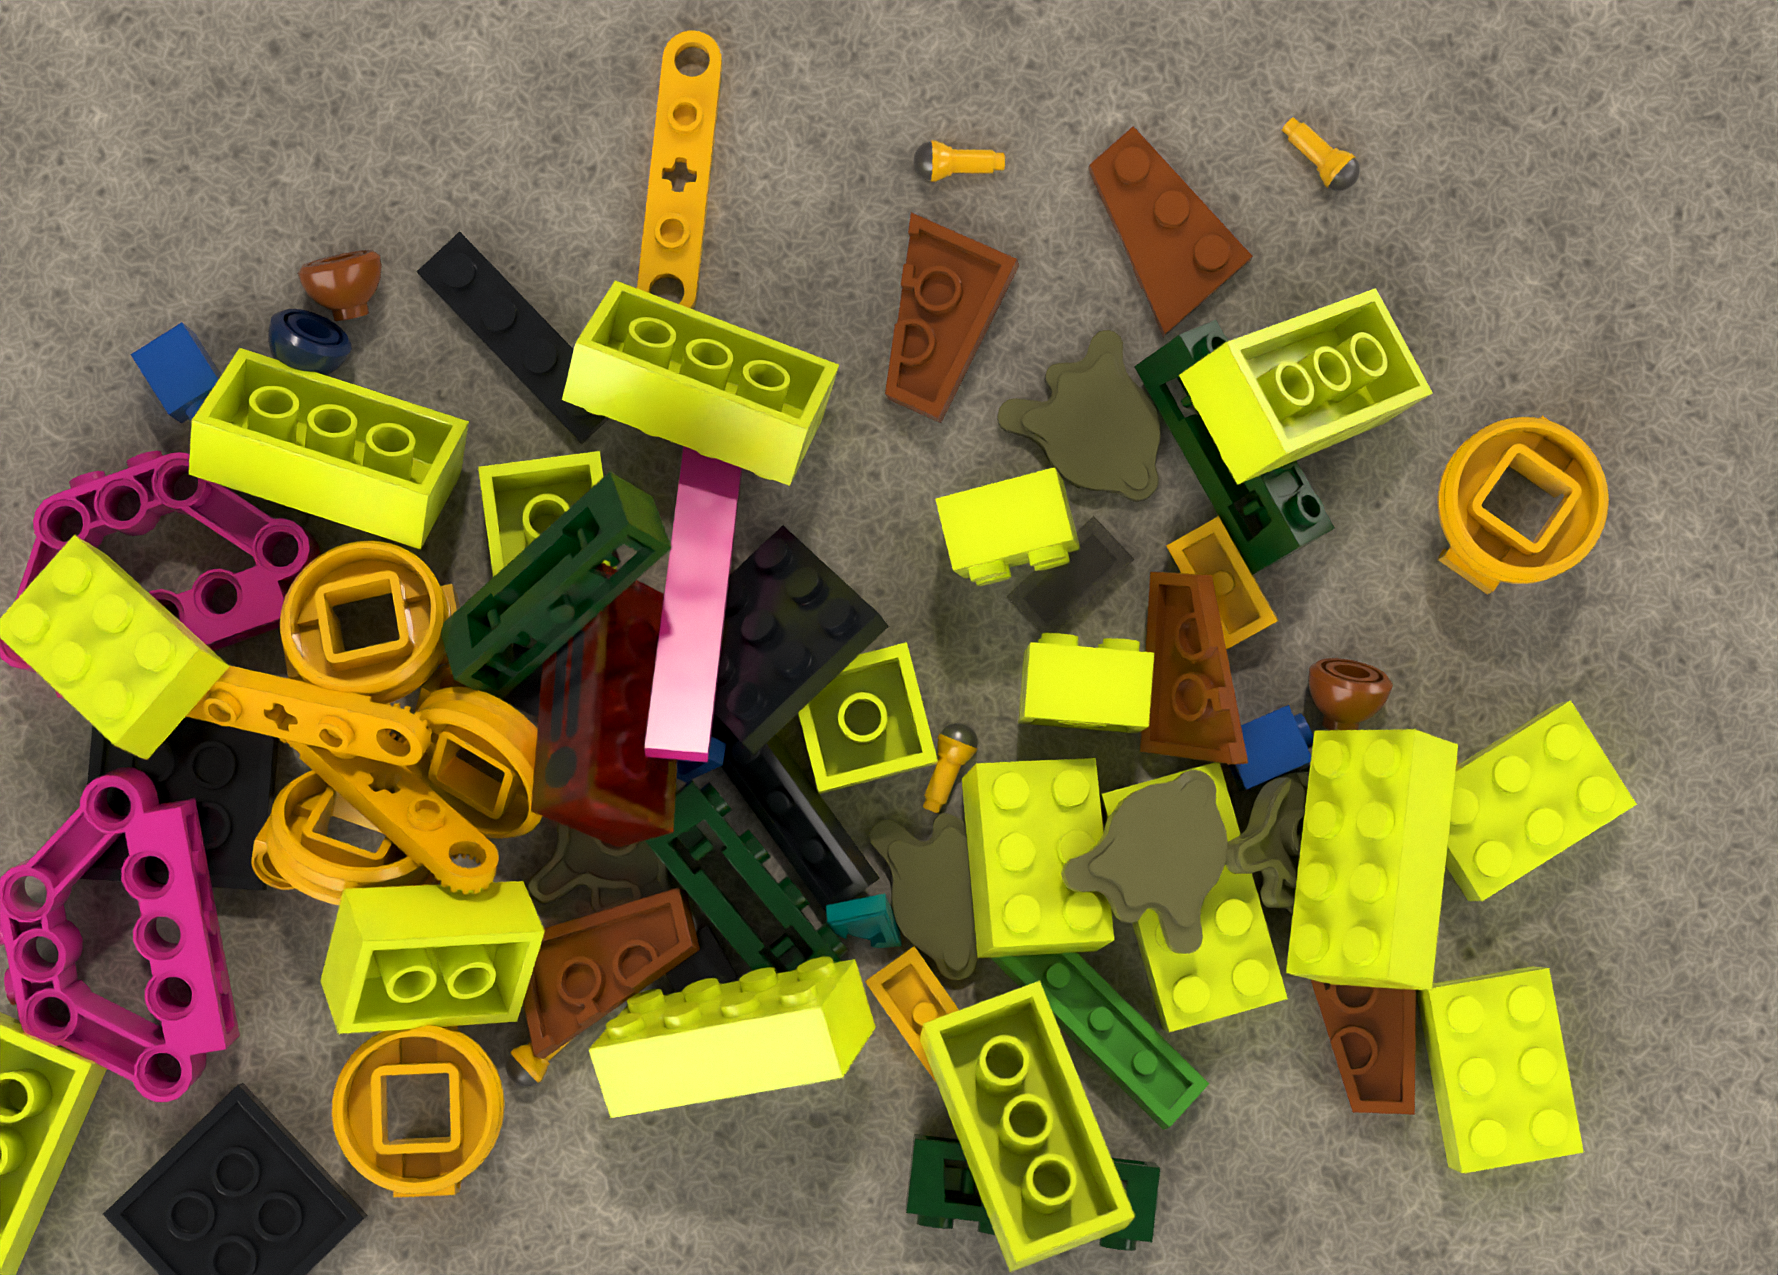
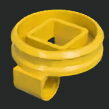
M1543 415L1539 418H1508L1482 428L1458 447L1442 473L1438 488L1437 507L1440 524L1450 547L1448 550L1444 548L1437 560L1487 595L1494 592L1500 582L1511 584L1536 583L1571 569L1593 549L1601 536L1607 519L1609 507L1608 486L1605 474L1596 455L1574 432L1548 420ZM1508 466L1552 497L1564 495L1533 542L1482 507L1483 501Z
M372 540L357 541L326 551L311 561L298 574L291 584L282 605L279 623L288 678L311 683L333 691L370 696L373 702L380 704L391 703L407 696L424 684L439 665L449 663L441 631L443 623L460 608L458 594L453 584L440 586L434 573L423 560L411 551L392 543ZM392 593L400 638L396 641L345 652L340 620L332 610L333 606Z
M450 664L438 668L421 687L415 712L417 711L421 714L420 720L426 719L429 723L426 728H431L432 730L430 735L432 736V741L417 763L406 767L485 837L513 838L525 835L539 824L542 816L550 809L561 813L575 796L590 754L589 742L579 730H577L573 737H567L566 725L562 724L559 740L552 742L550 740L551 725L539 731L522 713L508 703L454 680ZM401 734V738H403L404 743L406 741V737ZM463 747L505 773L502 784L459 759L456 753ZM571 747L577 756L575 773L564 787L553 789L548 786L545 780L547 762L551 755L559 748Z
M313 770L295 778L279 792L273 802L270 816L254 841L251 864L253 871L261 881L276 889L290 890L296 888L312 898L330 904L340 905L344 889L438 885L439 883L434 877L435 875L426 866H419L387 836H385L376 853L327 837L331 816L380 833L382 832ZM373 787V791L375 792L380 790L377 787ZM393 789L388 790L391 794L395 793Z
M427 1025L413 1029L382 1031L372 1036L357 1048L345 1063L337 1079L332 1098L334 1132L345 1157L366 1179L378 1186L393 1191V1198L446 1196L459 1193L462 1179L478 1168L495 1146L503 1125L505 1111L504 1090L493 1061L477 1042L459 1031L458 1026L439 1027ZM448 1073L451 1137L395 1139L390 1142L388 1140L387 1075Z

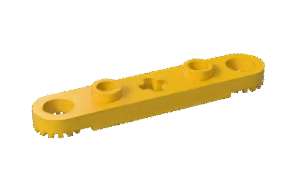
M695 30L684 31L675 35L667 43L663 52L637 289L650 293L651 287L661 278L668 277L678 280L684 287V296L679 304L690 309H694L698 293L722 74V57L717 43L709 35ZM691 47L702 49L710 58L708 68L702 74L694 77L683 75L675 66L676 58L680 52ZM678 162L686 163L688 173L697 175L695 182L685 183L683 192L673 191L671 181L663 179L664 172H674Z
M230 666L186 715V717L216 723L221 726L234 727L326 748L334 752L348 753L401 766L417 763L432 741V736H430L432 730L431 728H426L429 723L426 719H419L421 716L419 712L416 711L414 715L410 713L411 707L409 706L401 709L400 703H394L393 706L390 703L385 705L375 703L370 696L333 691L311 683ZM391 729L404 735L406 741L403 743V738L401 737L396 741L394 739L396 737L395 733L389 735Z
M280 738L281 742L284 744L287 742L289 747H293L300 753L299 758L414 862L419 866H426L435 875L434 877L437 881L441 880V886L445 888L448 885L451 886L450 891L457 892V889L463 890L462 894H468L469 890H473L474 894L480 892V888L486 890L489 887V883H493L499 859L495 845L406 766L343 752H334L326 748ZM373 787H377L380 790L375 792L373 791ZM393 789L395 793L391 794L388 790ZM459 854H461L462 858H465L466 854L470 855V860L476 857L475 862L478 864L481 862V864L474 868H464L453 863L452 856L454 859H458Z

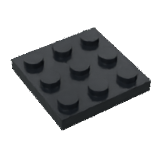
M784 525L730 574L714 714L753 754L761 749L889 627L874 608ZM658 643L652 648L656 653Z
M185 717L148 760H145L115 746L92 725L87 785L94 779L120 767H129L144 772L153 781L159 804L195 798L211 886L216 888L267 890V884L261 881L253 871L251 859L255 838L270 816L274 802L279 738ZM110 787L107 793L109 807L116 814L128 816L131 809L128 795L117 787ZM125 832L116 839L80 879L122 881V867L126 858L129 857ZM147 856L145 860L147 875L157 883L167 884L169 879L167 865L158 857Z
M244 1083L238 1084L103 1213L106 1219L159 1275H307L368 1216Z

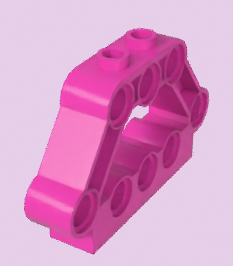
M150 451L128 459L126 461L128 468L106 476L104 471H94L77 476L69 481L71 489L56 493L43 500L34 515L33 527L36 539L15 601L68 542H64L60 531L61 524L66 516L79 512L82 516L83 527L78 537L98 548L104 536L115 532L130 536L144 535L153 530L159 522L160 516L176 511L179 514L194 517L253 556L256 564L255 567L238 573L220 568L208 570L197 578L192 589L179 594L164 589L149 592L163 606L175 604L179 610V621L212 651L280 628L281 609L289 586H291L298 574L320 555L319 544L310 532L294 521L283 518L273 519L225 486L198 478V487L192 497L187 500L177 501L174 496V485L181 475L189 472L190 454L177 452L163 456L161 451ZM137 492L141 502L138 513L130 520L121 521L117 513L119 501L126 494ZM294 537L298 542L299 548L297 557L291 564L277 567L272 556L274 546L283 538ZM232 583L237 590L236 604L230 611L224 614H217L212 605L213 594L220 586ZM0 638V658L11 667L37 673ZM55 690L57 698L65 699Z
M120 767L94 779L85 787L80 798V807L33 857L9 869L0 878V945H5L9 965L4 976L5 992L10 1004L17 1005L19 1021L24 1033L55 1046L61 1045L129 1079L134 1083L139 1093L154 1102H170L178 1099L202 1075L206 1066L207 1052L226 1050L240 1036L196 800L193 798L159 804L153 781L144 772L135 768ZM110 787H117L128 795L131 802L128 816L116 814L109 807L107 793ZM123 832L126 835L129 857L126 858L123 864L121 880L125 890L138 900L141 917L137 920L133 929V941L137 951L145 959L150 960L153 976L145 988V1003L149 1012L156 1019L161 1020L162 1027L91 992V989L82 980H79L75 963L79 960L83 951V938L79 929L71 921L67 920L64 903L68 900L71 887ZM147 856L158 857L167 865L169 870L167 884L157 883L147 875L145 870ZM27 876H33L44 884L47 891L45 903L35 902L27 895L25 890ZM159 916L168 917L178 925L180 929L179 943L167 942L158 934L156 921ZM38 937H46L56 945L58 949L57 963H50L39 955L36 948ZM169 977H178L188 983L192 991L191 1002H180L174 999L168 990ZM49 997H57L67 1004L70 1010L69 1022L59 1021L50 1014L48 1009ZM158 1053H168L179 1061L181 1066L180 1077L168 1076L160 1070L157 1063Z

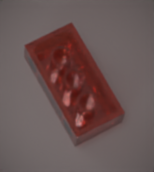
M601 563L596 568V570L607 573L610 576L618 571L605 563ZM638 580L634 581L543 662L531 812L616 847L673 833L678 759L645 757V741L664 594Z

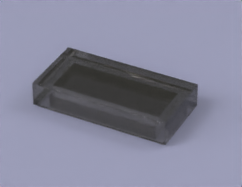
M1094 516L1076 532L1080 549L1068 552L1070 563L1051 569L1033 571L1006 596L1009 603L1041 637L1042 633L1058 632L1135 560Z

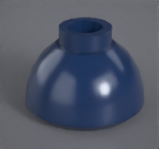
M286 309L275 313L271 318L268 329V343L274 359L292 368L317 372L327 376L344 363L352 349L347 334L340 326L314 312L302 309Z

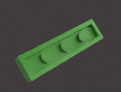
M1077 952L991 958L1020 988L1040 981L1057 1025L1163 1130L1170 1128L1209 1085Z

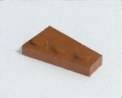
M1134 126L1089 165L1088 170L1115 231L1119 234L1133 266L1135 276L1147 297L1155 315V321L1164 338L1244 267L1253 256Z
M911 212L908 229L910 237L906 264H903L901 278L902 293L898 320L894 327L885 395L892 402L938 423H942L1019 268V263L1012 256Z
M1150 571L1146 652L1154 653L1149 727L1141 731L1140 752L1226 764H1248L1212 575Z
M678 887L544 928L545 933L523 1001L534 1056L542 1059L546 1058L626 1002L631 996L639 993L700 950L687 891Z
M1311 980L1352 1112L1415 1115L1416 990L1333 985Z

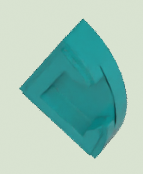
M885 893L826 905L827 923L837 935L847 939V934L870 940L871 947L874 948L902 946L900 928Z

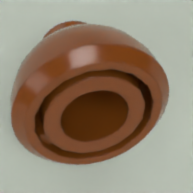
M361 250L329 256L302 265L298 271V276L307 294L317 304L332 310L334 321L358 318L369 314L367 302L376 292L381 279L380 254L373 250Z
M1327 658L1319 660L1309 667V691L1314 704L1324 715L1322 725L1328 730H1358L1359 723L1373 717L1383 708L1393 687V683L1383 671L1354 660Z

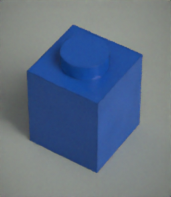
M182 322L130 354L168 415L181 424L189 419L192 422L193 417L221 377V373L197 335Z
M1289 705L1241 725L1248 764L1227 765L1240 792L1311 762L1309 749L1313 745V734L1305 717L1301 713L1293 716Z

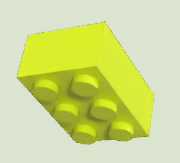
M76 535L66 543L0 618V638L115 746L145 760H148L230 667L107 554Z
M1571 700L1551 706L1456 766L1445 865L1468 901H1484L1637 805Z
M1096 758L976 763L961 779L978 958L1093 952L1113 942L1112 911L1107 898L1103 893L1097 891L1075 892L1067 888L1061 875L1063 865L1068 860L1090 851L1097 845L1103 835Z
M524 882L489 883V887L486 890L480 888V892L474 894L473 890H469L468 894H462L463 890L457 889V892H452L449 885L446 888L441 885L344 889L320 980L338 1034L414 1029L427 1025L447 1027L517 1022L545 933Z
M1532 966L1433 983L1432 991L1416 990L1449 1168L1463 1174L1584 1153L1549 968Z

